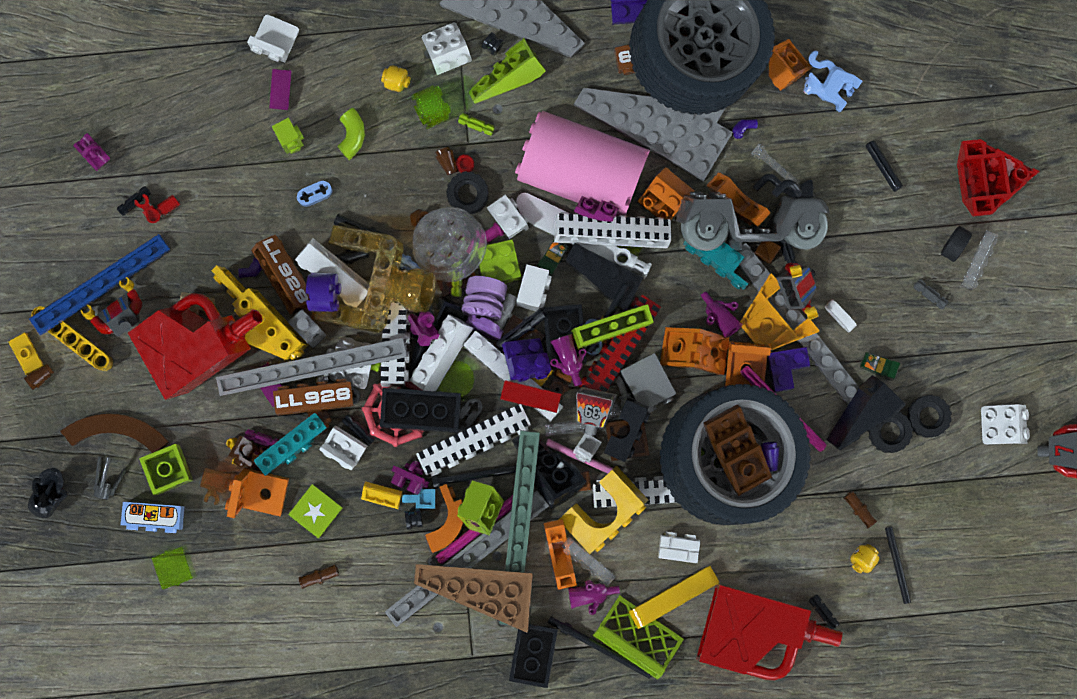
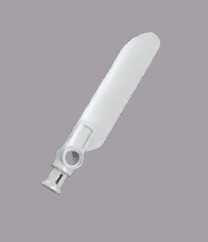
M521 193L516 200L519 212L525 214L531 225L554 236L556 214L566 211L528 193ZM578 244L629 271L641 275L643 279L646 278L652 266L651 263L647 264L639 260L637 256L624 248L612 245ZM620 255H624L628 260L625 263H621L617 258Z

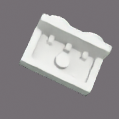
M504 195L488 206L487 210L507 237L511 239L523 229L525 231L529 229L527 224L529 220L523 212L520 214L517 211L518 205L513 198L508 199Z
M335 425L319 450L326 457L333 458L339 462L342 467L352 470L358 464L368 446Z

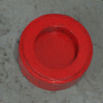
M466 154L460 155L455 162L459 173L465 171L472 172L475 166L473 158Z

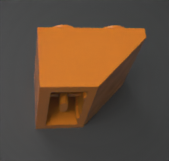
M665 167L655 177L638 202L656 217L672 220L678 212L681 199L685 195H690V192H695V190Z

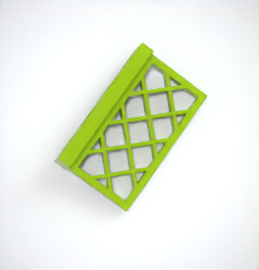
M619 595L593 636L649 673L655 679H659L684 639L657 620H654L641 627H645L647 638L637 640L635 629L638 628L634 626L629 612L618 615L617 612L619 602L627 607V611L636 606ZM629 616L631 627L621 629L619 618ZM616 619L618 629L610 630L605 624L608 620ZM656 626L659 628L660 636L650 637L648 627ZM632 630L634 640L626 641L623 639L622 631ZM672 637L677 643L674 647L667 648L664 638ZM661 638L663 649L654 651L651 640ZM648 641L650 651L642 652L639 649L638 642ZM664 652L666 660L663 665L656 661L655 653Z

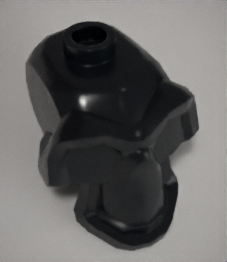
M56 468L46 469L39 474L40 478H34L32 482L33 492L28 502V510L36 517L45 519L51 517L61 501L68 497L69 493L63 488L64 480L62 473Z

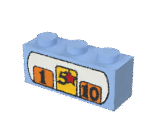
M123 502L121 525H126L128 530H138L139 526L146 527L145 531L157 532V528H165L167 533H177V529H183L185 506Z

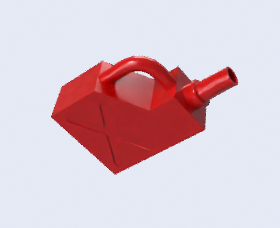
M191 293L170 308L158 310L128 332V335L162 396L167 400L191 392L249 351L251 348L245 339V334L259 325L263 319L261 314L255 309L235 321L232 315L222 318L213 302L207 296L200 293ZM193 305L201 306L210 321L203 319L188 308Z
M717 584L696 660L744 675L747 674L775 681L784 678L791 671L798 648H802L803 641L810 643L814 640L839 647L843 632L816 624V620L809 619L810 610ZM776 644L787 645L783 661L777 668L771 669L756 665Z

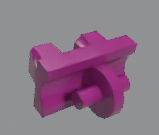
M88 133L73 145L96 171L111 159Z
M421 312L419 316L409 314L410 331L412 334L419 336L417 342L420 346H430L432 339L439 338L440 334L433 325L434 316L431 312Z
M415 460L411 464L406 463L404 468L408 469V471L393 466L391 471L394 472L391 483L395 486L402 488L407 479L411 481L407 490L413 494L418 495L422 487L427 488L429 482L416 475H422L424 472L423 469H420V462Z

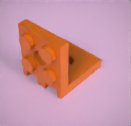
M665 327L660 364L669 367L695 368L717 375H724L730 337L724 338L723 335L703 329ZM681 343V349L678 352V345Z
M729 341L725 386L735 384H750L752 386L740 373L741 367L744 364H749L752 370L765 382L767 355L770 356L771 347L768 344Z
M244 468L230 482L229 491H231V496L227 499L225 510H228L226 517L235 518L242 508L281 516L289 478L269 473L265 476L261 471ZM264 488L270 490L271 496L268 498L264 497L261 494V490Z

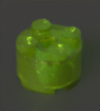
M432 85L411 95L412 101L416 100L417 103L414 106L421 123L423 125L427 124V130L449 120V113H451L448 103H444L441 98L443 94L438 85L435 87Z

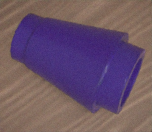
M777 442L762 443L761 449L769 470L777 471L779 463V446H777Z

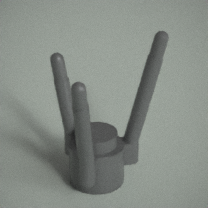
M98 456L93 496L108 500L109 495L114 496L115 490L127 470L126 468L122 470L112 488H110L111 484L105 481L111 457L107 456L100 481L102 457Z

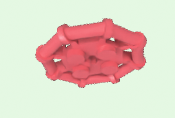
M410 381L405 382L406 388L422 390ZM374 383L371 393L361 410L364 412L370 430L369 434L392 444L393 447H398V445L418 438L421 439L424 431L413 430L412 433L400 437L399 431L403 429H392L394 430V437L380 431L382 428L380 424L376 426L372 412H378L380 418L382 400L378 408H372L378 394L382 396L383 388L390 387H382L381 383Z

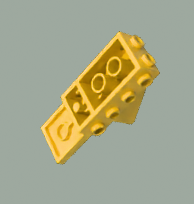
M216 265L211 270L215 274L213 278L220 285L224 284L228 288L226 291L233 299L237 298L232 305L235 307L234 311L239 317H243L253 309L261 314L263 321L245 334V339L249 345L284 360H298L305 354L304 350L309 344L258 290L246 289L225 267Z

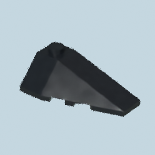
M432 293L424 312H431L433 314V325L437 331L440 330L443 320L448 315L459 318L465 323L469 317L462 312V305L435 293ZM417 336L409 367L413 371L418 367L423 354L429 348V346L419 345L417 342L419 336Z

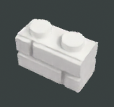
M665 532V535L660 536L658 558L697 563L700 540H696L695 535L685 534L684 538L677 537V533Z

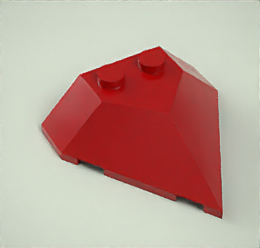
M981 139L961 142L957 169L962 202L973 217L993 214L1040 171L1024 165V162L998 148L995 149L987 145V142Z

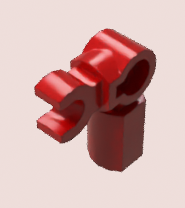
M145 194L142 195L145 198L144 204H139L137 200L134 201L137 207L144 210L142 213L149 223H157L162 214L165 216L180 206V203L173 194L159 203L157 209L153 205L150 206L149 198Z

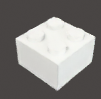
M526 265L516 301L518 307L537 311L545 306L547 295L544 292L545 289L549 290L552 276H549V270Z

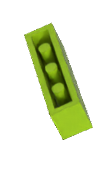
M647 304L574 328L571 332L577 349L649 326L654 321Z

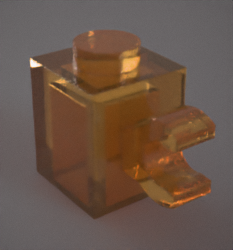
M205 468L200 487L208 489L204 502H208L209 497L214 496V505L219 504L220 497L217 491L226 493V490H229L232 480L230 479L231 474Z

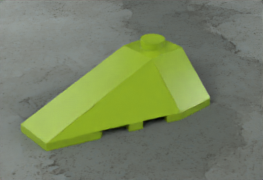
M525 38L511 47L505 53V59L500 64L496 62L493 65V71L489 75H484L469 91L475 104L531 83L546 72L543 64Z

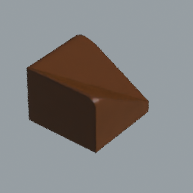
M762 241L754 254L770 264L781 247L771 241Z

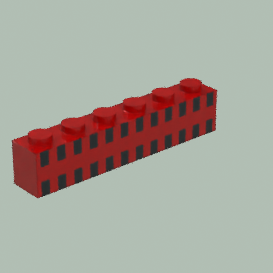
M641 295L640 298L636 297L630 305L634 309L648 304L653 319L661 309V306L644 295ZM649 326L610 338L612 340L609 346L604 345L599 353L602 357L598 362L594 361L589 368V371H591L588 378L583 377L581 380L582 384L579 387L607 392Z

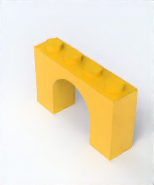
M618 466L614 467L599 481L616 502L617 516L613 522L606 524L595 522L577 503L558 519H563L564 527L589 554L594 550L596 552L600 551L606 545L604 541L607 538L612 540L619 533L617 529L621 525L625 528L633 520L631 518L633 514L639 515L647 508L644 504L648 499Z

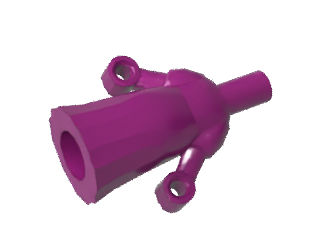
M707 291L701 294L702 299L707 304L706 314L708 317L706 324L710 326L715 321L724 338L733 335L743 326L727 310L730 308L731 311H735L738 308L737 302L724 303V301L713 300Z
M573 334L551 341L561 361L559 363L557 359H552L550 361L551 366L561 369L566 375H570L575 387L581 385L582 382L578 373L583 366L582 361L587 353L586 350H579L577 358Z
M591 580L585 582L586 586L568 587L571 609L593 603V605L588 607L590 615L596 614L598 606L605 601L608 595L620 593L619 586L606 587L601 583L594 584Z

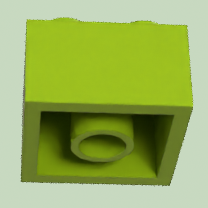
M513 239L475 248L481 276L491 277L503 283L521 280Z
M178 444L139 458L153 495L162 494L194 481L182 449Z
M472 480L470 486L466 489L463 503L458 507L457 516L469 530L490 536L504 500L493 486Z

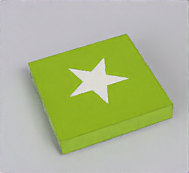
M312 484L288 515L317 538H320L343 507Z

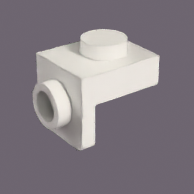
M584 433L573 453L578 460L590 463L602 442Z

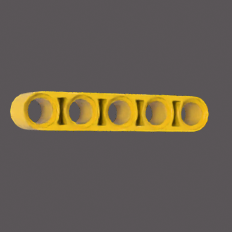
M38 306L34 308L31 317L45 309V307ZM65 321L60 323L61 329L58 332L54 331V327L47 331L94 368L101 371H108L112 368L113 359L111 356ZM75 334L76 341L70 344L69 337ZM91 346L90 354L85 355L84 348ZM105 357L106 364L100 367L99 360Z
M709 565L628 612L639 629L720 582Z

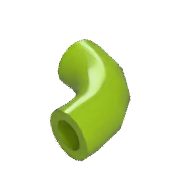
M355 108L349 109L340 118V121L346 128V136L337 147L348 160H351L361 149L365 137L364 122Z

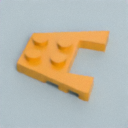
M772 273L768 276L740 322L743 324L742 329L755 344H768L771 350L818 333L820 330L808 318L794 330L788 325L768 301V298L780 289L778 281Z

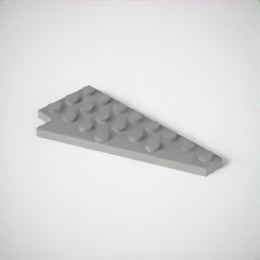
M442 0L440 2V6L521 39L525 38L529 42L570 58L585 45L541 0Z
M583 88L574 103V106L703 182L733 133L717 123L725 109H720L718 112H711L710 114L692 115L667 108L663 103L660 104L657 102V99L649 96Z

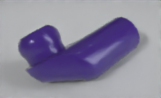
M757 119L740 120L733 127L734 138L741 139L746 129H757Z
M256 258L253 259L249 268L238 269L239 278L256 277L261 272L262 268Z

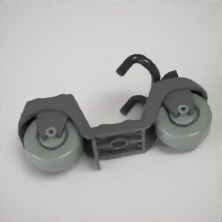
M765 174L752 186L757 192L770 181L776 187L771 192L773 196L777 198L782 192L788 194L780 199L766 227L753 226L752 229L746 228V226H738L732 199L726 197V194H720V192H709V195L702 194V192H690V195H685L681 199V205L677 212V221L681 223V232L685 241L690 246L702 251L716 249L725 240L732 249L740 251L743 250L742 242L781 241L783 239L793 247L806 250L818 246L824 240L828 230V221L825 213L830 214V211L823 199L813 196V182L811 179H805L797 184L790 179L781 182L775 175Z

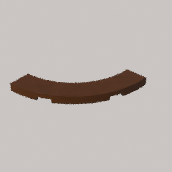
M119 414L89 416L68 425L60 431L71 446H75L86 438L105 433L129 436L142 443L152 453L159 451L169 443L158 430L139 419Z

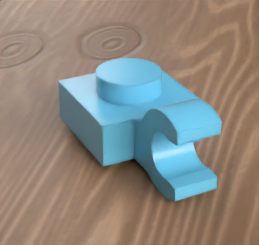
M421 489L418 495H402V503H416V509H435V489Z

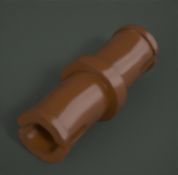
M853 490L843 497L853 509V514L861 519L867 529L877 522L867 510V505L860 501Z
M334 564L321 570L316 569L313 573L305 576H300L299 583L301 588L304 589L317 583L323 584L325 580L338 577V568Z

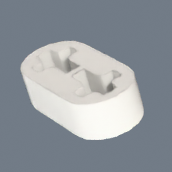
M831 299L824 306L828 313L847 332H851L857 326L853 319L834 300Z

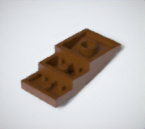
M735 405L703 423L716 455L738 496L772 478L761 446L756 442L751 426L747 424L739 405Z

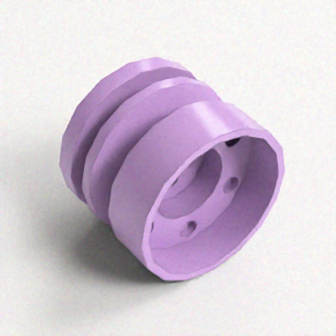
M470 277L466 286V294L468 296L464 297L462 312L467 316L477 315L476 318L478 319L485 317L491 321L500 320L502 316L501 311L503 310L501 302L505 300L507 285L491 277Z

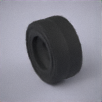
M958 226L943 247L941 255L955 262L970 241L972 233L962 226Z

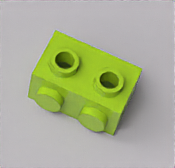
M289 117L272 126L287 154H294L301 150L300 147L304 146L301 141L304 137L297 124L293 126Z

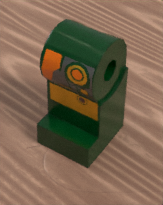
M553 241L537 264V267L549 270V276H552L562 261L569 245Z
M865 352L860 368L892 381L896 377L900 363Z

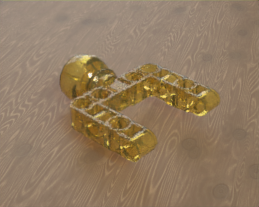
M332 226L329 245L333 244L348 250L368 253V251L376 253L364 309L339 304L338 311L341 310L339 318H336L338 311H312L311 319L360 330L380 332L386 326L390 305L393 302L400 303L406 310L415 313L427 312L430 309L436 290L435 275L421 268L410 269L406 272L399 270L403 254V244L400 240L387 234ZM359 237L358 242L354 244V239ZM394 243V247L389 250V245ZM389 261V267L384 269L385 263ZM381 299L380 304L376 307V301ZM376 317V323L371 325L372 319Z

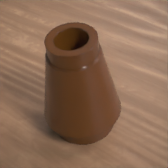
M449 146L435 152L437 155L435 158L447 176L458 172L453 150H450Z
M46 364L27 373L24 380L32 390L35 388L39 389L54 372Z

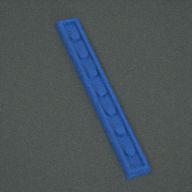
M158 234L29 318L30 322L39 335H43L119 285V281L127 280L126 277L130 278L168 253L170 248L160 234Z

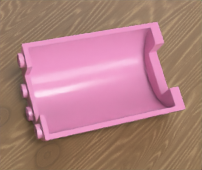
M546 111L538 112L535 120L536 123H532L529 131L532 134L530 140L526 139L522 149L525 151L522 163H518L515 171L518 174L517 180L577 203L581 196L591 199L598 205L601 200H604L619 208L616 217L619 215L626 216L650 150Z

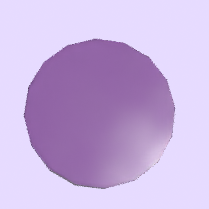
M469 315L466 323L473 327V331H477L480 335L490 339L499 340L501 338L503 330H500L499 325L485 317L478 319L476 318L477 315Z

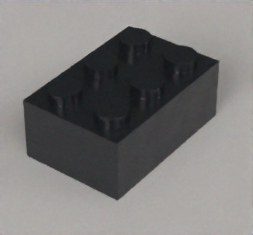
M582 304L543 307L548 318L544 319L549 363L552 359H557L561 363L551 341L570 335L574 328L584 325ZM574 341V346H575V350H576V354H577V358H578V356H579V353H578L579 350H581V349H585V350H586V347L577 349L576 344H575V341ZM586 355L583 358V364L587 363Z
M529 623L528 633L518 629L509 678L510 682L548 688L558 628Z

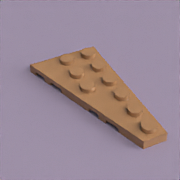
M416 564L414 584L528 633L532 573Z

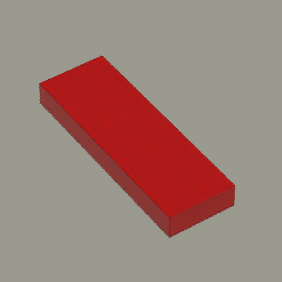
M505 380L500 400L557 413L561 394Z

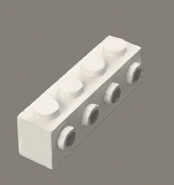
M314 238L310 240L295 259L302 269L308 270L311 273H337L338 283H341L342 287L339 296L343 298L342 300L346 305L352 306L355 309L371 291L372 286Z
M448 315L443 320L438 331L440 334L439 338L432 339L431 345L423 354L421 362L414 369L409 381L423 391H436L473 330V327L459 318Z

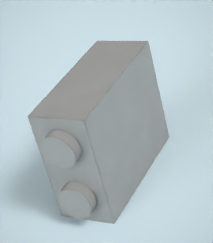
M655 353L620 371L633 399L649 406L647 412L650 413L656 410V405L661 402L666 405L674 400L673 396L676 395V392Z

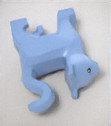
M813 51L809 55L810 64L818 69L828 67L829 73L824 83H821L810 72L809 77H805L804 93L807 95L816 94L823 101L833 103L836 106V111L841 112L847 102L838 94L840 89L846 91V96L850 98L854 92L853 87L858 89L863 81L854 74L837 67L828 59L817 61L818 51Z

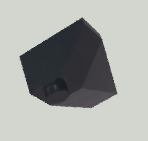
M871 375L857 390L826 440L838 450H842L860 439L861 434L869 429L870 431L876 429V425L886 420L887 422L891 420L906 404L884 382Z
M520 435L512 439L517 451ZM539 439L534 482L545 501L553 509L568 501L587 481L575 465L566 462L559 453H554Z

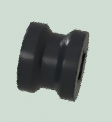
M491 32L481 47L484 50L488 49L490 54L495 56L502 48L504 40L498 39Z
M416 509L414 512L405 511L407 530H411L413 527L423 528L420 509Z

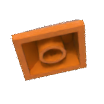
M790 39L774 46L769 61V77L773 84L781 91L810 71L812 67Z

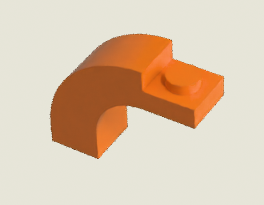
M720 172L706 185L711 192H720V194H726V197L731 198L736 216L750 226L753 224L758 227L770 214L766 207L747 197L730 177Z
M447 484L439 487L448 508L447 520L441 528L425 535L432 553L450 545L457 538L463 526V522L457 516L458 507L463 503L462 499L454 502L453 498H456L455 492Z
M563 519L544 523L558 590L577 586Z

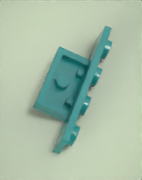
M684 241L683 245L686 246L685 249L689 253L698 255L702 263L716 269L715 272L724 278L726 276L731 280L730 283L735 288L744 290L749 283L734 273L735 269L744 259V256L735 249H732L727 243L723 242L718 248L710 251H702Z
M314 413L254 459V462L265 476L280 464L284 465L287 463L289 465L297 458L296 454L300 451L304 453L312 447L311 443L314 441L313 438L327 427L317 414Z

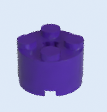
M315 272L308 275L306 294H309L310 300H306L309 311L334 312L339 310V300L337 298L341 294L342 287L341 283H338L337 273Z

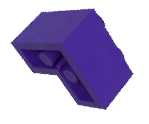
M807 347L770 353V356L767 355L771 387L775 393L794 389L792 370L810 367Z

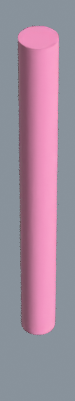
M547 440V447L578 460L573 453V449L553 440ZM593 458L590 463L587 461L583 462L607 474L613 469V467Z

